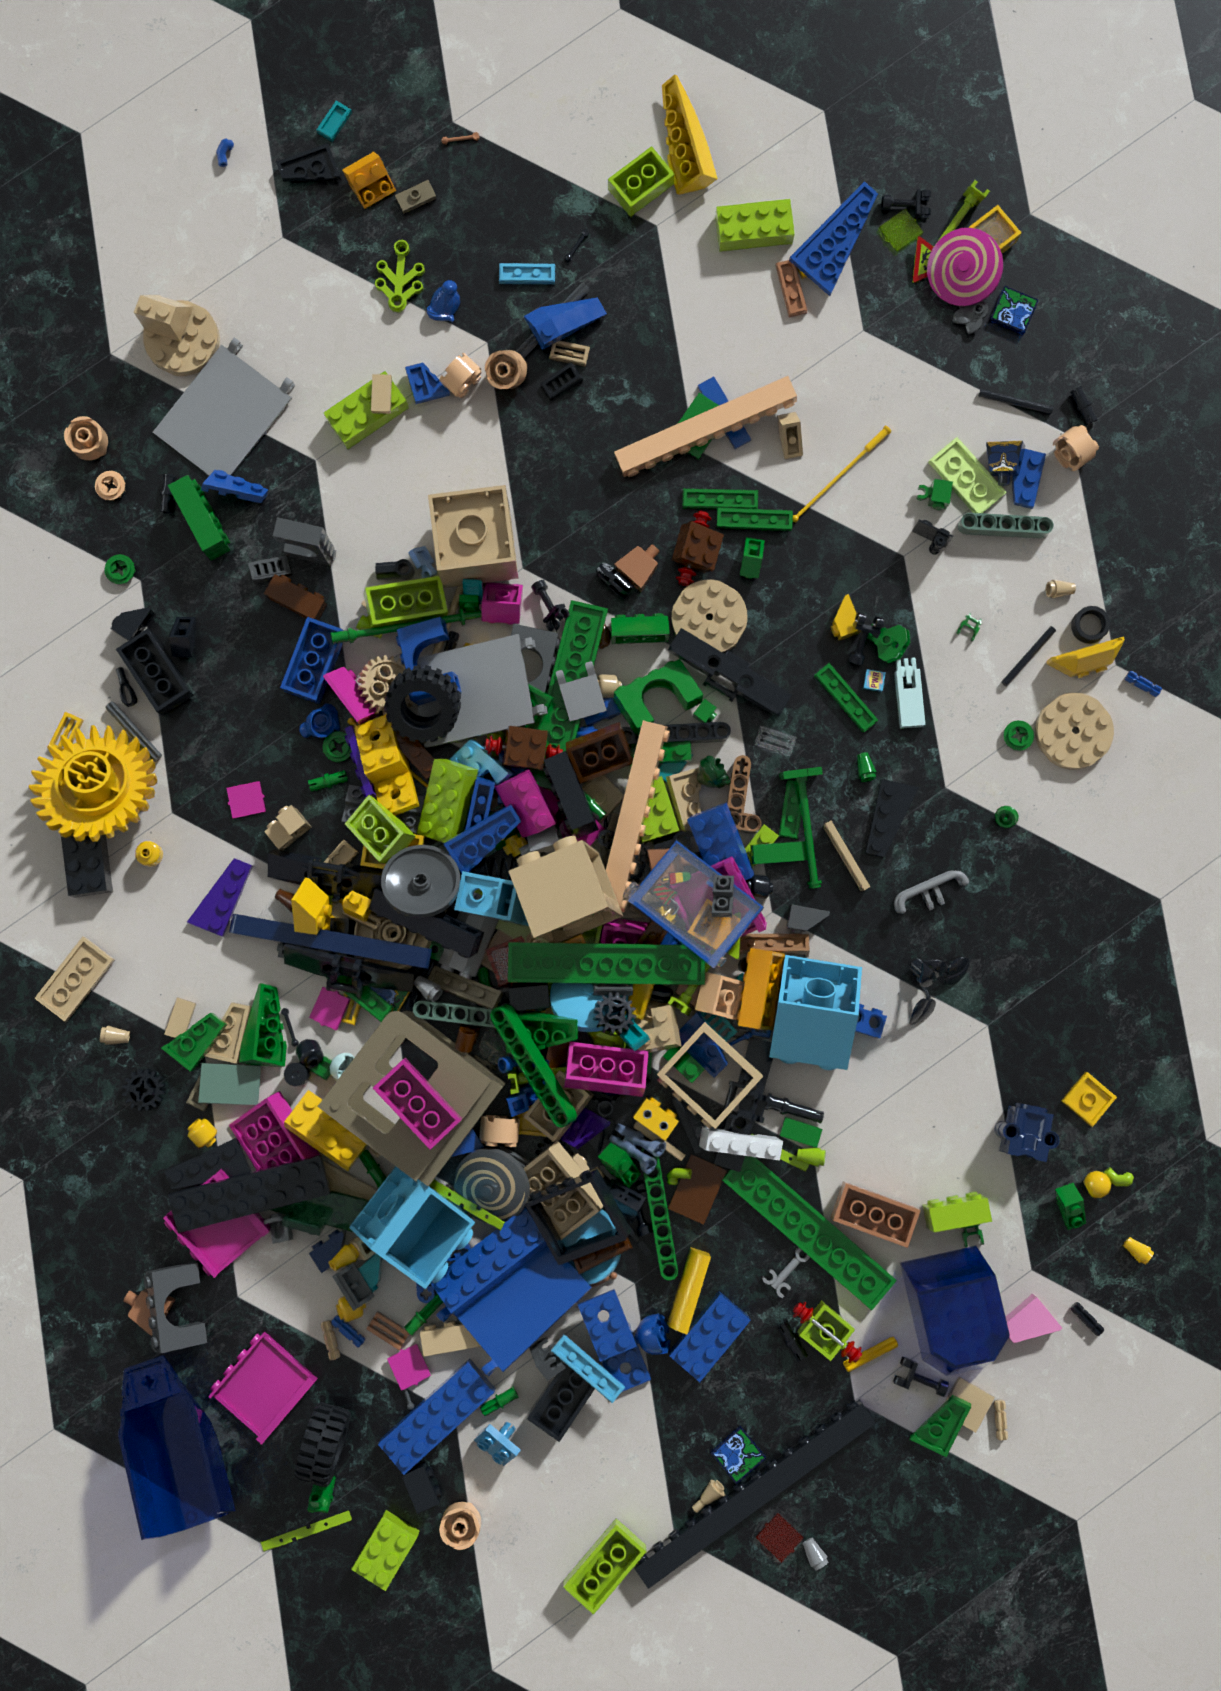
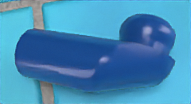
M227 138L221 140L216 150L220 167L228 165L226 152L234 147L233 141Z

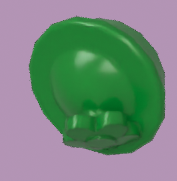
M1001 806L995 812V820L1001 827L1011 828L1018 822V812L1011 806Z

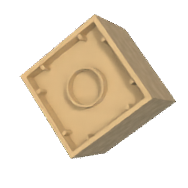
M506 485L428 495L437 572L443 588L463 586V579L481 580L483 583L519 579Z
M568 836L556 841L553 844L555 852L543 857L540 856L539 851L520 856L517 859L519 867L509 871L533 938L544 943H560L623 917L599 852L583 840L577 842L575 836Z

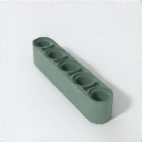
M966 513L958 522V530L966 535L1038 539L1045 538L1054 527L1053 521L1048 517ZM964 521H970L972 527H967ZM983 522H988L990 528L984 527ZM1001 523H1007L1009 529L1003 528ZM1020 524H1026L1028 530H1023ZM1039 525H1044L1047 531H1042Z
M427 1000L418 1001L413 1006V1013L418 1018L496 1028L490 1018L492 1010L486 1007ZM421 1004L427 1006L426 1014L420 1012L419 1007ZM440 1006L446 1008L447 1013L444 1017L438 1013ZM459 1008L463 1009L466 1013L464 1019L459 1018L457 1015ZM478 1011L484 1013L485 1018L483 1021H479L476 1018Z

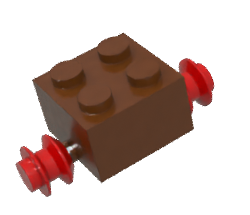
M703 511L693 514L696 521H690L681 525L672 561L685 565V567L678 569L681 575L676 577V580L679 581L678 583L683 586H689L694 583L691 580L692 576H696L693 569L703 573L715 569L724 534L709 529L706 523L711 521V517Z
M516 726L507 727L505 743H503L501 737L493 740L490 735V738L485 741L484 750L488 751V755L491 751H494L496 756H498L501 751H504L503 767L529 769L539 772L543 770L544 758L547 759L563 752V749H560V745L552 748L551 744L546 747L548 731Z

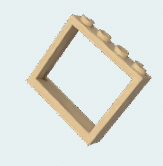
M704 1022L659 1071L657 1075L660 1078L657 1081L665 1088L671 1087L674 1090L672 1095L680 1102L685 1100L689 1104L686 1108L694 1115L700 1114L703 1117L701 1122L709 1129L711 1127L716 1129L759 1082L763 1075ZM703 1033L753 1077L749 1084L716 1120L709 1116L665 1075Z

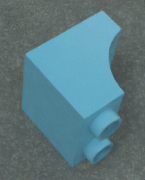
M785 955L769 1057L780 1059L788 1064L801 1062L818 1065L824 1070H848L859 1016L862 967Z

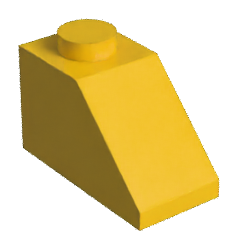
M849 594L843 598L833 620V626H831L834 637L837 636L839 641L861 632V630H856L853 627L856 611Z

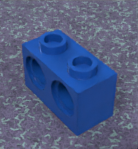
M859 1004L860 1019L857 1022L855 1032L881 1038L887 1016L882 1015L883 1011L872 1008L869 1011L864 1009V1005ZM872 1017L878 1020L876 1028H872L869 1025V1020Z

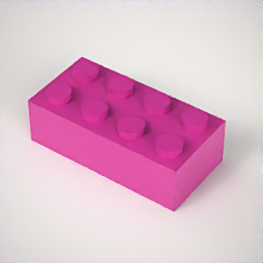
M570 1042L567 1052L564 1087L643 1097L646 1088L648 1051L636 1050L634 1052L632 1049Z
M406 1058L401 1060L373 1087L374 1091L430 1150L462 1120V1117Z

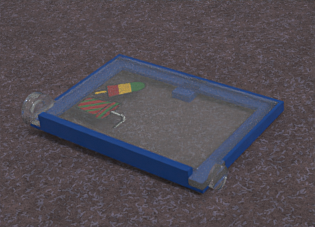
M676 840L640 885L633 882L627 887L623 898L713 969L716 966L721 968L727 960L725 955L764 907L734 885L732 918L712 917L714 875L721 874Z

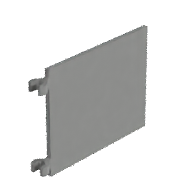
M235 337L231 340L228 348H225L223 345L218 348L153 431L156 436L209 476L214 470L225 471L231 476L234 474L292 400V397L287 393L295 387L293 381L286 377L281 387L278 388L237 357L235 353L239 352L243 345Z
M519 634L419 657L418 665L421 668H425V665L431 666L432 670L436 671L437 668L442 670L441 674L451 671L457 674L462 692L460 694L461 708L454 728L451 732H447V736L444 738L438 736V740L435 742L427 740L424 743V748L507 730L508 726L521 727L535 724L534 716L548 714L547 707L544 704L532 707L522 653L523 649L535 648V640L529 637L520 641ZM438 701L417 705L419 716L422 717L434 716L441 710Z

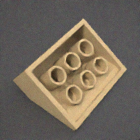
M558 1140L523 1168L529 1180L530 1194L536 1190H540V1192L546 1190L549 1185L554 1183L557 1185L561 1184L569 1177L576 1178L583 1172ZM591 1183L541 1202L561 1240L598 1213L603 1207Z

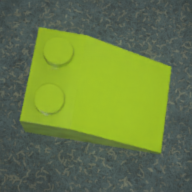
M371 795L366 797L345 823L379 862L385 864L393 855L406 848L416 837L401 820Z

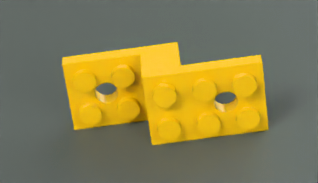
M387 714L355 726L354 731L364 774L374 784L377 801L396 816L419 807V802L408 758L400 750L396 733L391 728L392 722L389 723L387 721ZM380 734L378 740L372 741L375 735ZM396 792H401L398 798L393 799V795Z

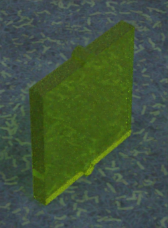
M906 209L879 227L887 238L886 241L890 242L897 252L923 234V231L916 223V219H913Z

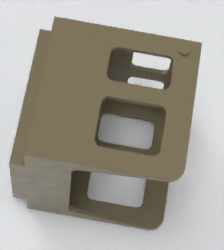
M393 1011L386 1015L317 1107L413 1180L417 1181L419 1179L429 1186L506 1083L471 1054L456 1050L455 1042L426 1020L416 1017L413 1011ZM406 1038L437 1061L438 1068L428 1082L462 1117V1120L431 1150L401 1118L395 1124L363 1098L370 1085L374 1087L393 1069L389 1061Z

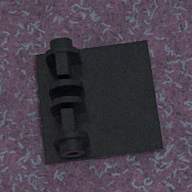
M919 519L912 532L932 541L929 552L933 555L938 554L943 547L946 548L953 538V535L948 530L938 529L927 520Z

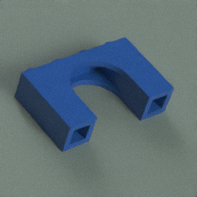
M441 617L397 629L398 636H396V640L402 650V654H400L402 664L405 665L406 669L410 668L413 670V667L418 665L419 655L424 648L431 644L448 640L449 634L446 621ZM453 671L444 673V676L448 674L451 677V683H456L458 686L457 691L461 694L458 675ZM422 691L408 694L410 700L417 705L437 701L434 696Z

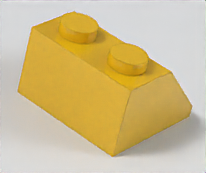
M305 878L291 899L294 931L317 935L319 930L324 927L327 917L331 915L332 905L329 903V896L311 879Z

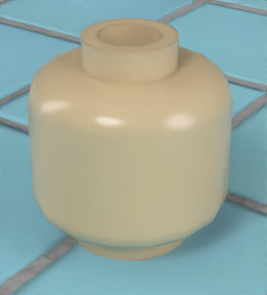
M599 675L597 677L603 698H613L615 690L622 686L621 681H618L616 675Z

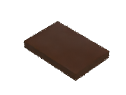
M691 1154L685 1169L692 1170L691 1179L680 1178L668 1209L704 1225L727 1170Z

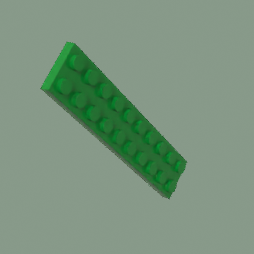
M573 600L570 602L568 610L570 615L565 622L547 693L554 699L548 714H546L539 730L548 731L546 747L551 744L552 748L560 745V749H563V752L566 751V742L576 739L581 719L570 722L556 671H563L566 683L588 676L585 663L592 661L593 666L595 665L608 613V608ZM530 770L538 786L552 790L550 784H553V782L550 783L544 770L540 772Z
M508 942V982L705 985V962L684 945Z
M745 1156L741 1171L738 1172L730 1169L722 1179L723 1182L870 1310L875 1308L897 1281L756 1157Z

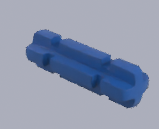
M1133 671L1128 672L1125 677L1126 681L1134 683L1136 687L1145 692L1149 691V694L1157 697L1162 690L1160 686L1153 685V682L1142 676H1137V673Z
M336 1315L331 1321V1325L335 1328L338 1327L340 1333L348 1340H352L356 1347H360L364 1343L365 1337L361 1334L358 1335L357 1330L348 1322H344V1319L340 1320L339 1315Z

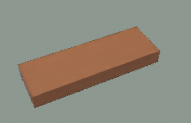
M789 260L776 263L775 266L788 317L807 314V307L796 266Z

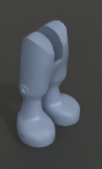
M617 1123L615 1130L622 1136L624 1135L625 1138L621 1140V1138L611 1134L608 1141L626 1151L630 1158L635 1157L640 1163L641 1170L646 1174H650L655 1169L657 1161L655 1158L638 1150L636 1146H641L650 1154L659 1157L666 1149V1142L662 1139L646 1140L641 1131H635Z

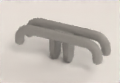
M951 870L899 893L894 900L895 911L904 914L906 912L905 901L920 893L928 909L932 910L934 905L928 892L929 889H932L937 902L943 905L945 902L938 885L956 879L959 885L966 886L969 884V879L961 871Z

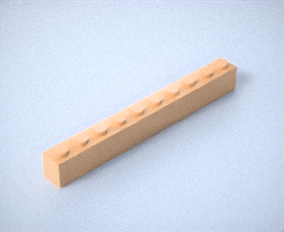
M786 376L614 452L623 476L632 477L638 474L639 470L653 468L656 463L662 460L666 462L678 453L685 454L689 452L691 447L696 445L698 447L703 446L710 439H719L726 432L731 430L734 432L741 429L742 425L756 423L765 415L772 416L783 407L784 409L792 407L797 402V394L789 376Z
M647 721L642 722L606 867V873L621 912L626 910L627 901L625 896L631 890L632 882H629L631 874L634 875L637 863H634L635 856L640 854L641 844H639L640 836L644 837L646 826L643 824L645 818H648L651 807L648 804L649 800L654 798L656 788L653 787L654 780L659 778L660 769H658L659 761H663L665 750L662 749L663 744L668 741L670 731H667V726Z

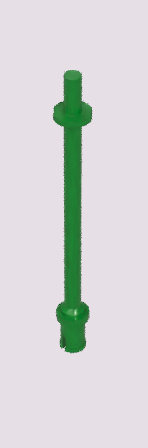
M460 608L458 614L441 616V618L446 623L460 621L463 626L465 625V620L482 618V612L478 610L464 613L463 609ZM434 618L357 631L347 628L345 631L331 632V640L333 645L344 642L354 643L357 638L397 632V629Z

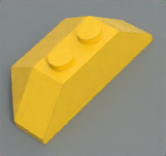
M1123 636L1054 656L1046 662L1047 665L1069 677L1078 676V678H1083L1092 671L1100 673L1108 670L1107 667L1115 660L1125 639Z

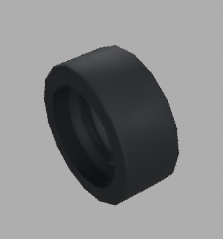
M1098 606L1082 608L1072 619L1071 629L1073 635L1083 643L1092 644L1098 642L1107 635L1110 629L1108 614ZM1093 614L1099 618L1102 626L1098 634L1091 636L1081 630L1080 620L1084 615Z

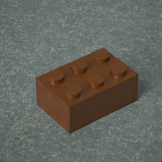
M620 722L566 742V751L580 784L631 765L634 756Z

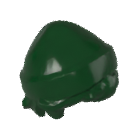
M708 755L700 761L697 781L701 785L720 789L731 783V779L724 769V764L720 763V758Z

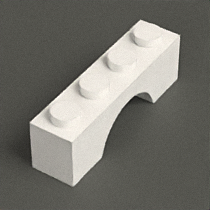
M703 1126L699 1146L707 1151L780 1160L783 1141L775 1136L760 1134L744 1135L717 1128L709 1129Z

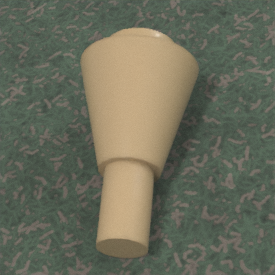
M710 1480L700 1497L701 1499L692 1506L693 1510L698 1513L705 1505L725 1495L724 1486L718 1480Z

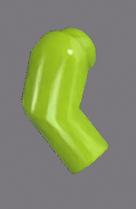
M674 1168L667 1174V1183L669 1185H677L678 1178L691 1179L692 1170Z

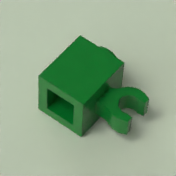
M934 479L931 487L919 485L918 490L924 491L925 495H917L916 499L923 501L929 497L928 506L933 507L935 510L947 509L950 504L953 482Z

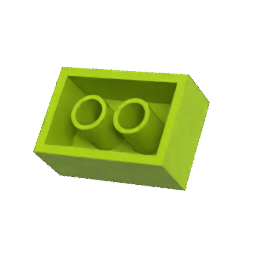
M651 146L608 178V190L631 217L673 186L675 174Z
M662 776L658 780H654L655 794L654 798L649 800L648 806L651 807L649 817L644 820L643 825L646 826L644 837L640 836L643 844L679 832Z
M977 1192L965 1193L966 1197L953 1195L946 1197L945 1201H939V1199L927 1200V1204L922 1205L926 1227L932 1232H940L992 1222L988 1198L980 1193L977 1194Z
M386 1510L351 1570L386 1591L416 1541L419 1530Z

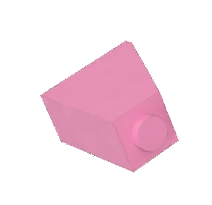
M1033 1294L997 1323L1000 1328L999 1334L1005 1341L1009 1339L1013 1343L1057 1332L1062 1329L1042 1302Z

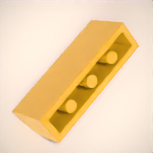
M690 1247L667 1322L670 1328L684 1334H688L711 1259L709 1253Z

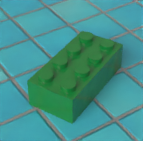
M186 475L169 484L168 487L191 531L210 561L231 551L228 546L231 542L222 530L221 523L212 512L214 510L209 501L206 500L205 493L201 491V486L197 483L196 479L192 480L189 475Z

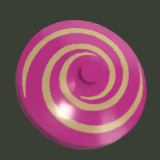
M960 228L943 236L933 247L927 264L928 280L933 291L943 301L955 306H971L988 298L997 288L1003 273V256L998 244L989 234L975 228Z

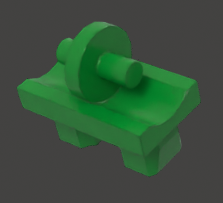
M335 1476L329 1486L320 1487L313 1485L309 1497L308 1512L328 1513L330 1503L333 1501L332 1493L336 1480Z

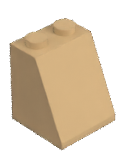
M140 295L134 314L145 331L181 342L193 306L159 295Z

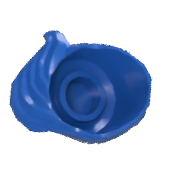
M445 281L442 287H439L433 293L430 305L427 307V314L434 321H454L453 314L460 305V296L456 291L457 285L454 281Z
M325 703L323 707L313 710L307 716L306 722L302 723L299 727L301 735L307 738L311 735L324 738L334 730L339 731L340 725L336 708L331 704Z

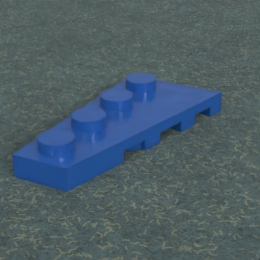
M509 804L444 843V846L456 862L460 872H469L521 822V819L512 804Z

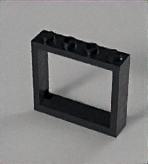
M598 1169L591 1172L586 1170L578 1177H569L558 1185L556 1183L551 1184L546 1190L541 1192L536 1190L529 1195L530 1197L525 1203L558 1265L625 1241L631 1232ZM591 1183L615 1229L565 1247L541 1202Z

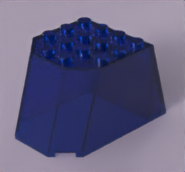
M977 1246L900 1262L922 1360L946 1376L985 1368L994 1362L1010 1334L996 1275Z

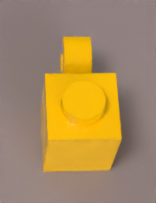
M351 891L343 899L342 907L344 913L360 921L366 922L372 912L369 910L371 899L359 893Z

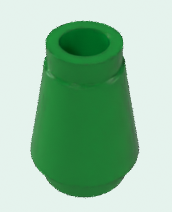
M867 752L858 754V778H861V782H869L876 779L877 772Z

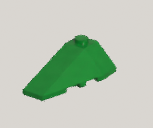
M263 983L258 985L241 1042L240 1063L254 1066L285 1067L287 1045L286 1041H283L282 1030L284 1027L283 1023H280L279 1012L281 1008L277 987Z
M535 1011L517 1013L539 1050L578 1039V1019ZM506 1046V1053H511Z

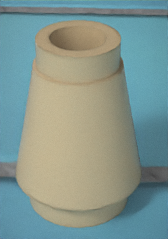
M1051 580L1046 584V595L1051 598L1071 595L1075 593L1076 585L1075 583Z
M111 1026L101 1028L100 1043H105V1045L129 1043L130 1031Z

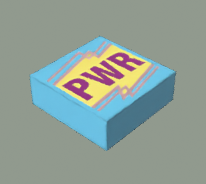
M867 669L863 689L882 692L886 672Z

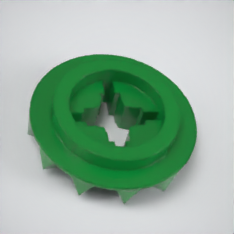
M119 554L108 559L104 572L107 579L112 583L118 585L127 584L130 579H133L135 567L129 557ZM118 565L122 568L125 567L123 569V576L119 572L116 573Z
M1013 721L1003 731V740L1013 750H1025L1033 743L1034 731L1024 721ZM1016 730L1019 734H1026L1020 738V741L1017 738H1012L1016 734Z
M333 732L325 738L323 751L328 759L341 762L350 757L352 750L345 740V735L347 734ZM333 741H336V743L338 744L343 743V746L341 747L343 753L339 752L338 750L333 751L336 748L335 743Z

